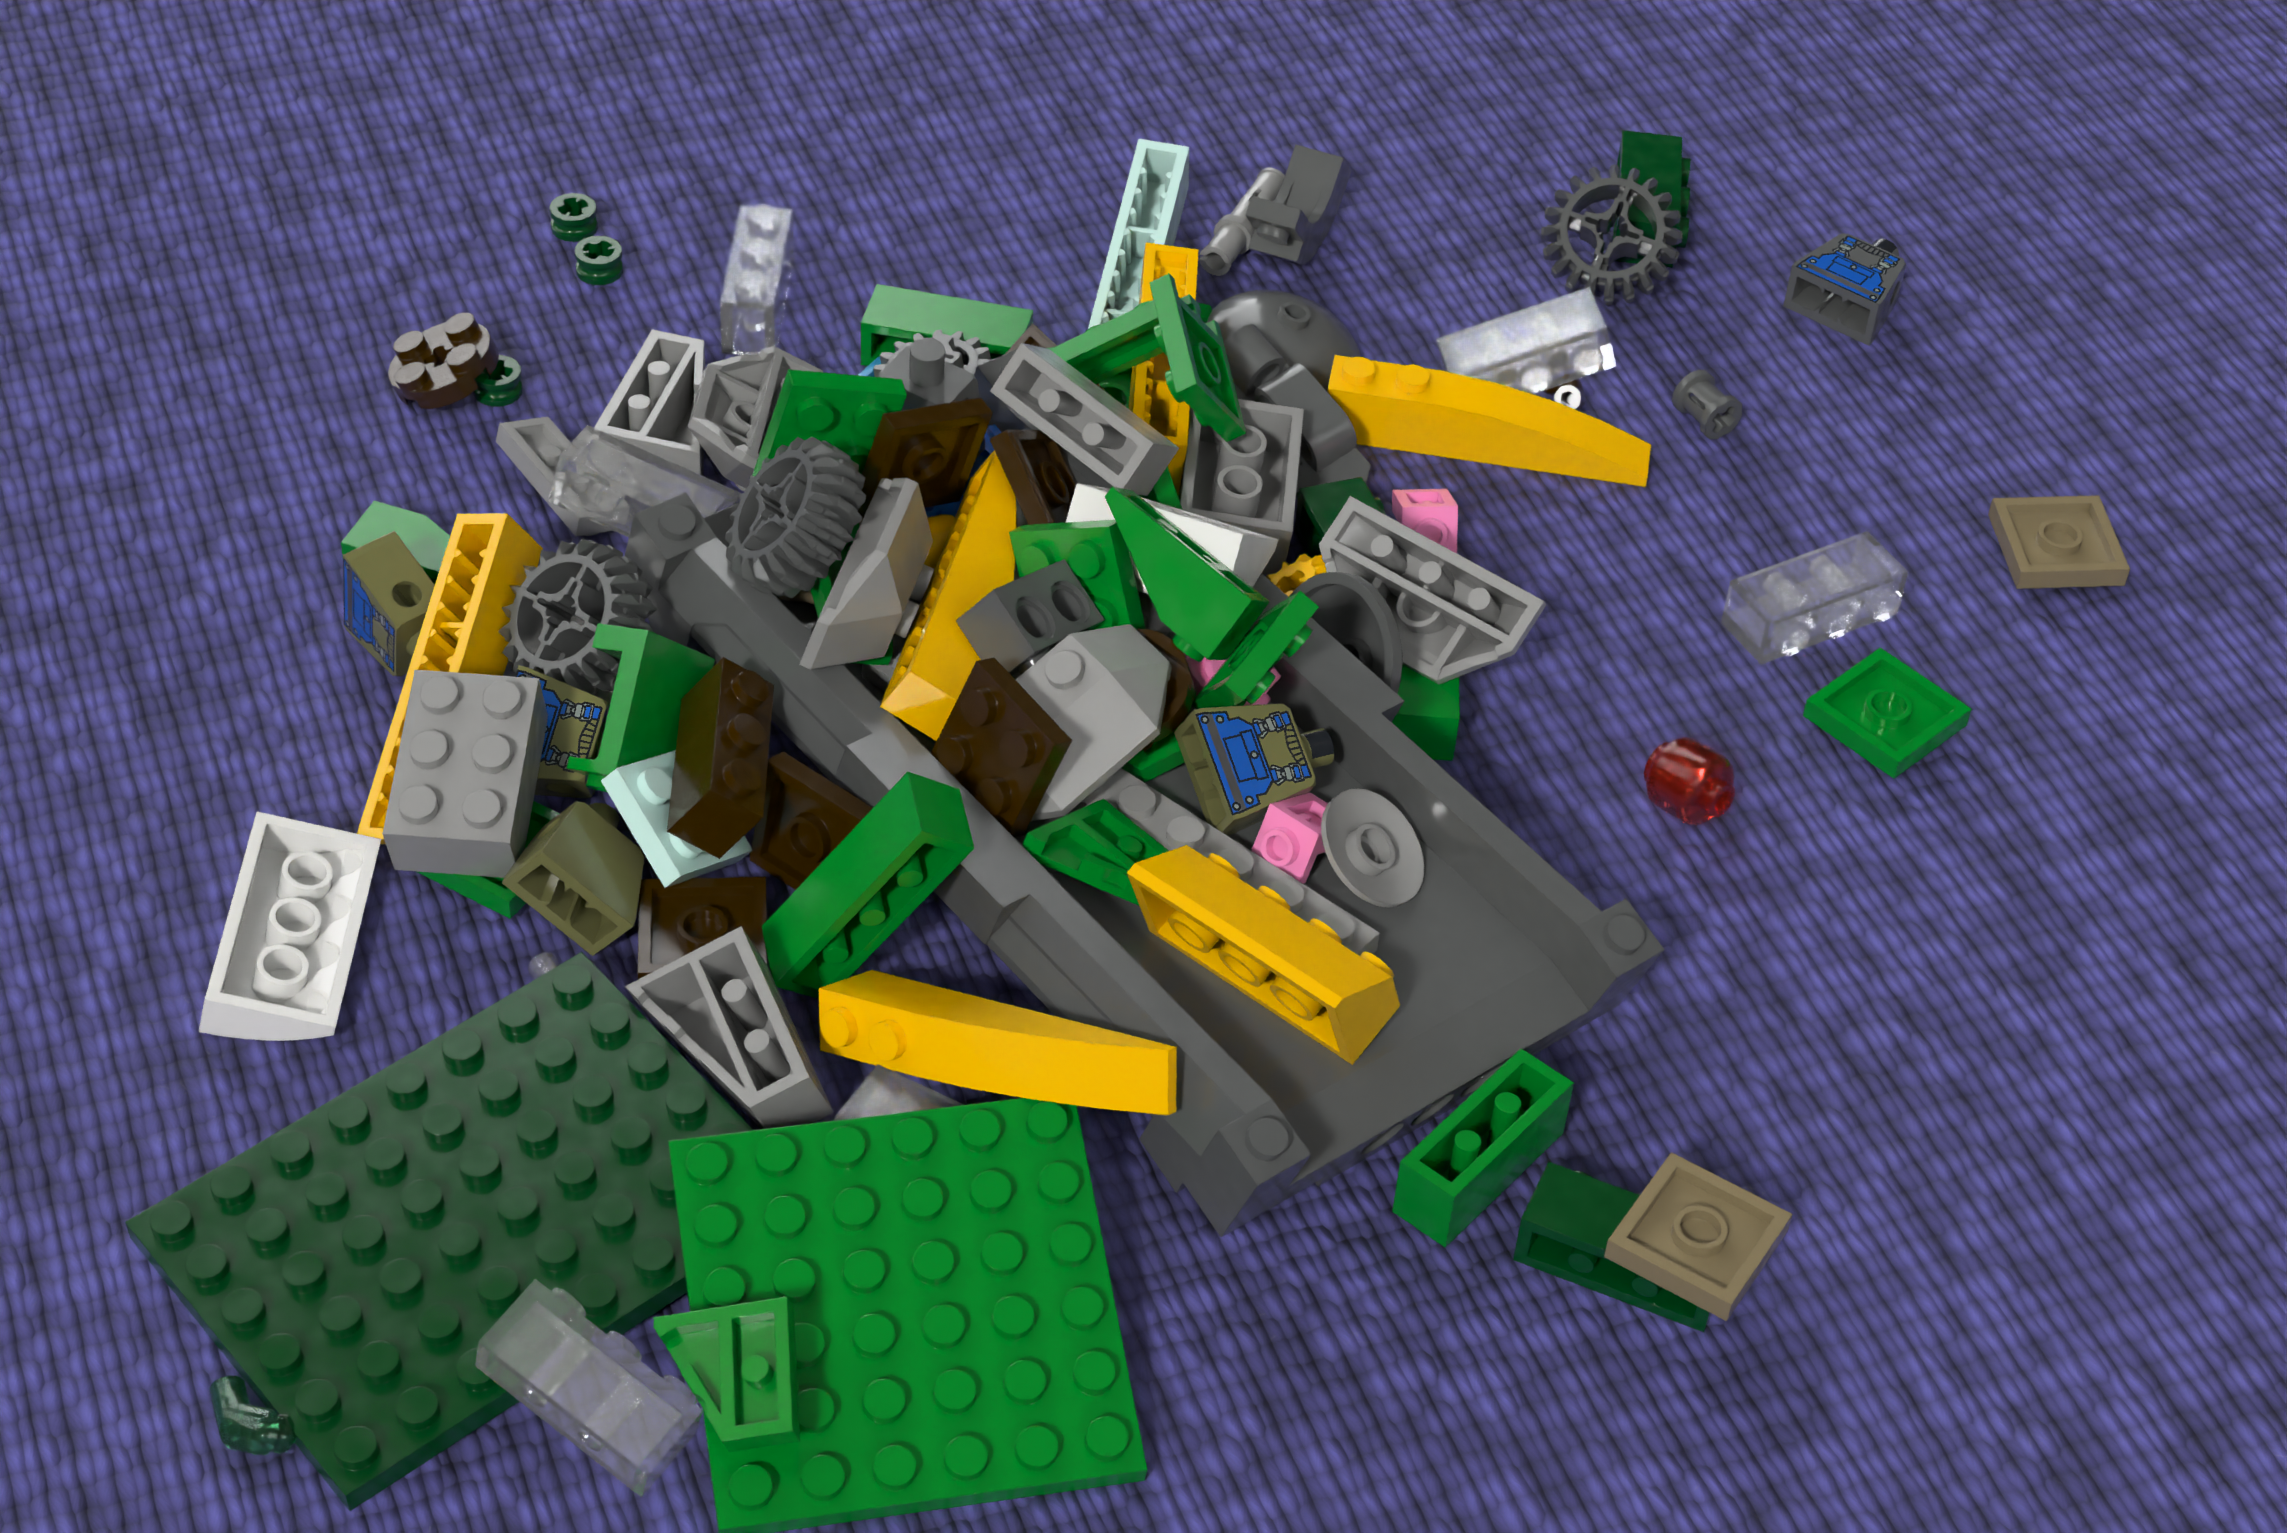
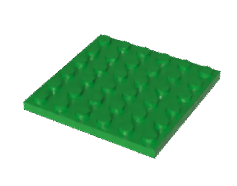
M1018 1098L669 1141V1158L689 1312L788 1297L794 1306L800 1441L729 1452L702 1408L718 1533H775L1145 1481L1147 1465L1076 1105Z

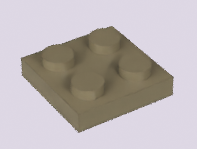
M2099 495L1992 499L1988 516L2016 589L2125 586L2130 568Z
M1671 1152L1608 1239L1604 1257L1727 1321L1788 1232L1793 1214Z

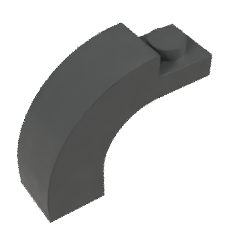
M1295 144L1286 175L1275 200L1270 201L1256 196L1251 197L1245 216L1255 229L1248 248L1251 251L1303 265L1308 263L1326 238L1342 201L1351 174V169L1344 157Z

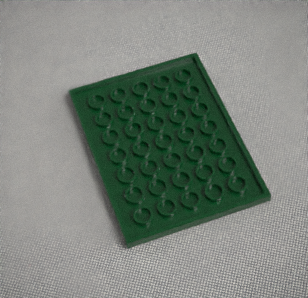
M580 952L125 1223L131 1240L347 1509L352 1511L687 1293L669 1158V1141L753 1131V1129L585 954Z

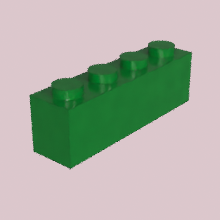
M907 771L761 926L771 975L778 988L819 999V988L849 978L974 850L960 789Z

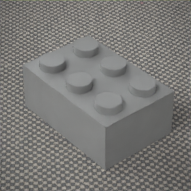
M1238 399L1246 434L1226 442L1210 426L1203 427L1191 408L1189 414L1188 446L1178 496L1182 509L1279 539L1274 554L1262 571L1263 575L1276 574L1281 570L1282 563L1286 562L1293 532L1304 409Z
M414 670L382 833L394 870L505 877L525 850L546 732L548 713L539 678Z

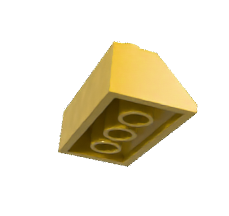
M1188 845L1136 862L1127 872L1151 933L1351 1065L1355 1063L1400 1007L1393 980L1394 973L1386 963L1366 951L1362 952L1360 956L1342 945V940L1338 934L1324 922L1312 918L1309 922L1301 919L1291 912L1289 904L1271 888L1261 885L1256 890L1240 879L1238 871L1217 854L1210 853L1208 857H1205Z

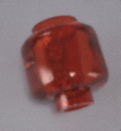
M1681 737L1661 744L1653 751L1645 765L1644 780L1646 781L1648 798L1655 806L1684 824L1697 826L1711 820L1713 817L1723 815L1729 809L1735 797L1733 765L1724 755L1695 738Z

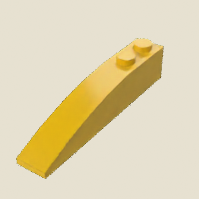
M1146 242L1139 304L1153 300L1150 282L1168 273L1175 279L1180 298L1190 294L1196 300L1199 250ZM1161 353L1132 367L1129 410L1179 447L1168 464L1171 478L1179 496L1188 446L1190 406L1185 401L1177 402L1171 394L1165 379V372L1170 370L1168 357Z
M1334 356L1327 392L1343 409L1353 424L1357 438L1356 444L1646 487L1651 444L1600 419L1552 400L1495 382L1442 370L1423 368L1419 365L1387 363L1369 360L1364 357Z
M995 450L969 481L880 705L881 708L937 741L976 661L981 660L956 620L993 589L1014 581L1015 556L1009 532L1016 529V496Z
M507 513L457 514L357 831V834L381 839L380 844L386 845L382 833L414 670L503 676L509 660L502 652L509 642L505 641V638L498 631L510 622V618L504 613L502 607L513 604L515 594L509 585H522L527 578L523 565L538 567L541 550H543Z
M870 970L819 988L820 1051L919 1078L1020 1098L1158 1115H1170L1176 1112L1177 1047L875 970Z

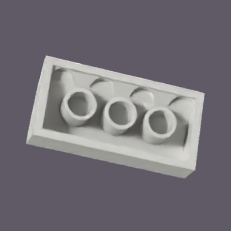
M256 812L206 992L199 1032L223 1037L267 1041L304 1040L334 1035L381 839Z

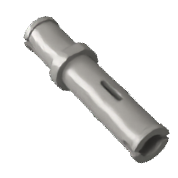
M1269 167L1261 170L1254 183L1240 199L1231 214L1223 216L1217 222L1213 231V238L1200 252V255H1202L1199 259L1200 264L1208 273L1216 276L1226 274L1237 256L1249 250L1248 247L1255 228L1245 215L1251 197L1256 196L1274 201L1285 177L1281 171Z

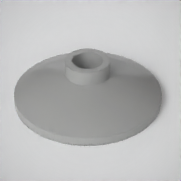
M1359 788L1343 791L1328 803L1321 822L1322 842L1328 860L1341 881L1355 895L1375 906L1397 907L1412 899L1418 893L1423 882L1424 857L1417 835L1402 812L1383 796Z

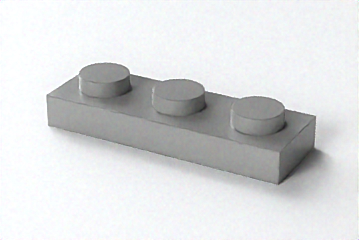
M549 417L499 423L496 443L575 537L582 535L592 536L601 532L625 529L629 513L628 508Z

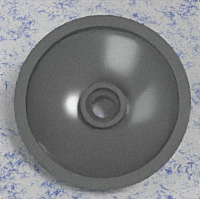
M1253 290L1233 295L1221 301L1212 310L1207 321L1208 323L1215 320L1219 324L1223 342L1230 334L1244 325L1253 324L1257 326L1285 358L1289 367L1296 363L1303 365L1326 391L1335 355L1361 357L1353 336L1332 312L1310 299L1289 292Z
M1343 572L1317 574L1300 584L1290 596L1301 591L1318 605L1319 608L1311 618L1398 694L1403 667L1402 644L1391 609L1380 592L1365 579Z

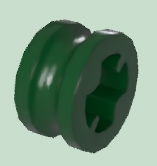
M568 193L556 197L551 202L549 207L552 218L551 230L552 234L557 238L569 242H578L596 233L598 229V222L595 217L597 207L591 197L580 193Z
M591 236L578 242L575 247L576 275L578 278L592 285H607L618 280L623 274V263L621 261L622 246L617 240L607 236Z
M499 355L497 366L491 375H489L485 367L483 372L474 379L479 387L473 392L477 401L492 407H503L517 401L522 395L521 366L515 359Z

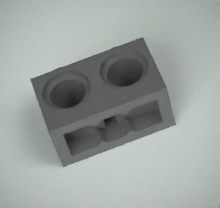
M1065 559L993 589L959 617L956 622L981 660L995 657L1011 675L1017 673L1022 675L1071 633L1093 630L1104 621V618Z

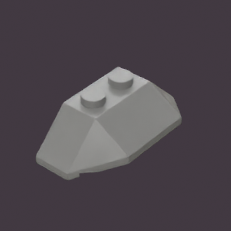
M775 346L761 349L758 355H739L709 363L703 372L688 423V428L723 477L734 482L744 492L750 484L749 476L753 474L788 369L823 372V370Z
M881 478L816 622L799 665L811 670L884 657L894 634L906 638L919 608V604L910 601L909 598L921 602L934 572V568L924 564L933 539L917 482L908 478H894L893 481Z
M1351 496L1319 543L1326 572H1343L1357 575L1368 581L1380 592L1391 609L1398 627L1402 644L1403 665L1438 685L1515 655L1546 607L1544 600Z
M1131 624L1071 633L1016 679L1073 740L1031 821L1061 817L1068 814L1160 734L1166 702L1167 681L1170 680L1172 667L1170 662Z

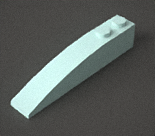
M1138 139L1088 329L1095 325L1104 324L1133 310L1139 305L1146 242L1174 246L1189 187L1188 146Z

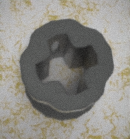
M1696 370L1689 373L1678 383L1673 392V406L1681 413L1692 415L1700 423V431L1709 439H1719L1723 435L1728 434L1735 428L1742 417V403L1732 395H1724L1715 386L1714 377L1706 370Z

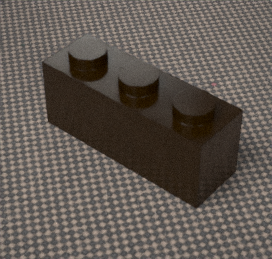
M725 657L681 698L667 825L668 833L719 859L763 818L774 684L763 679L756 672L747 670Z

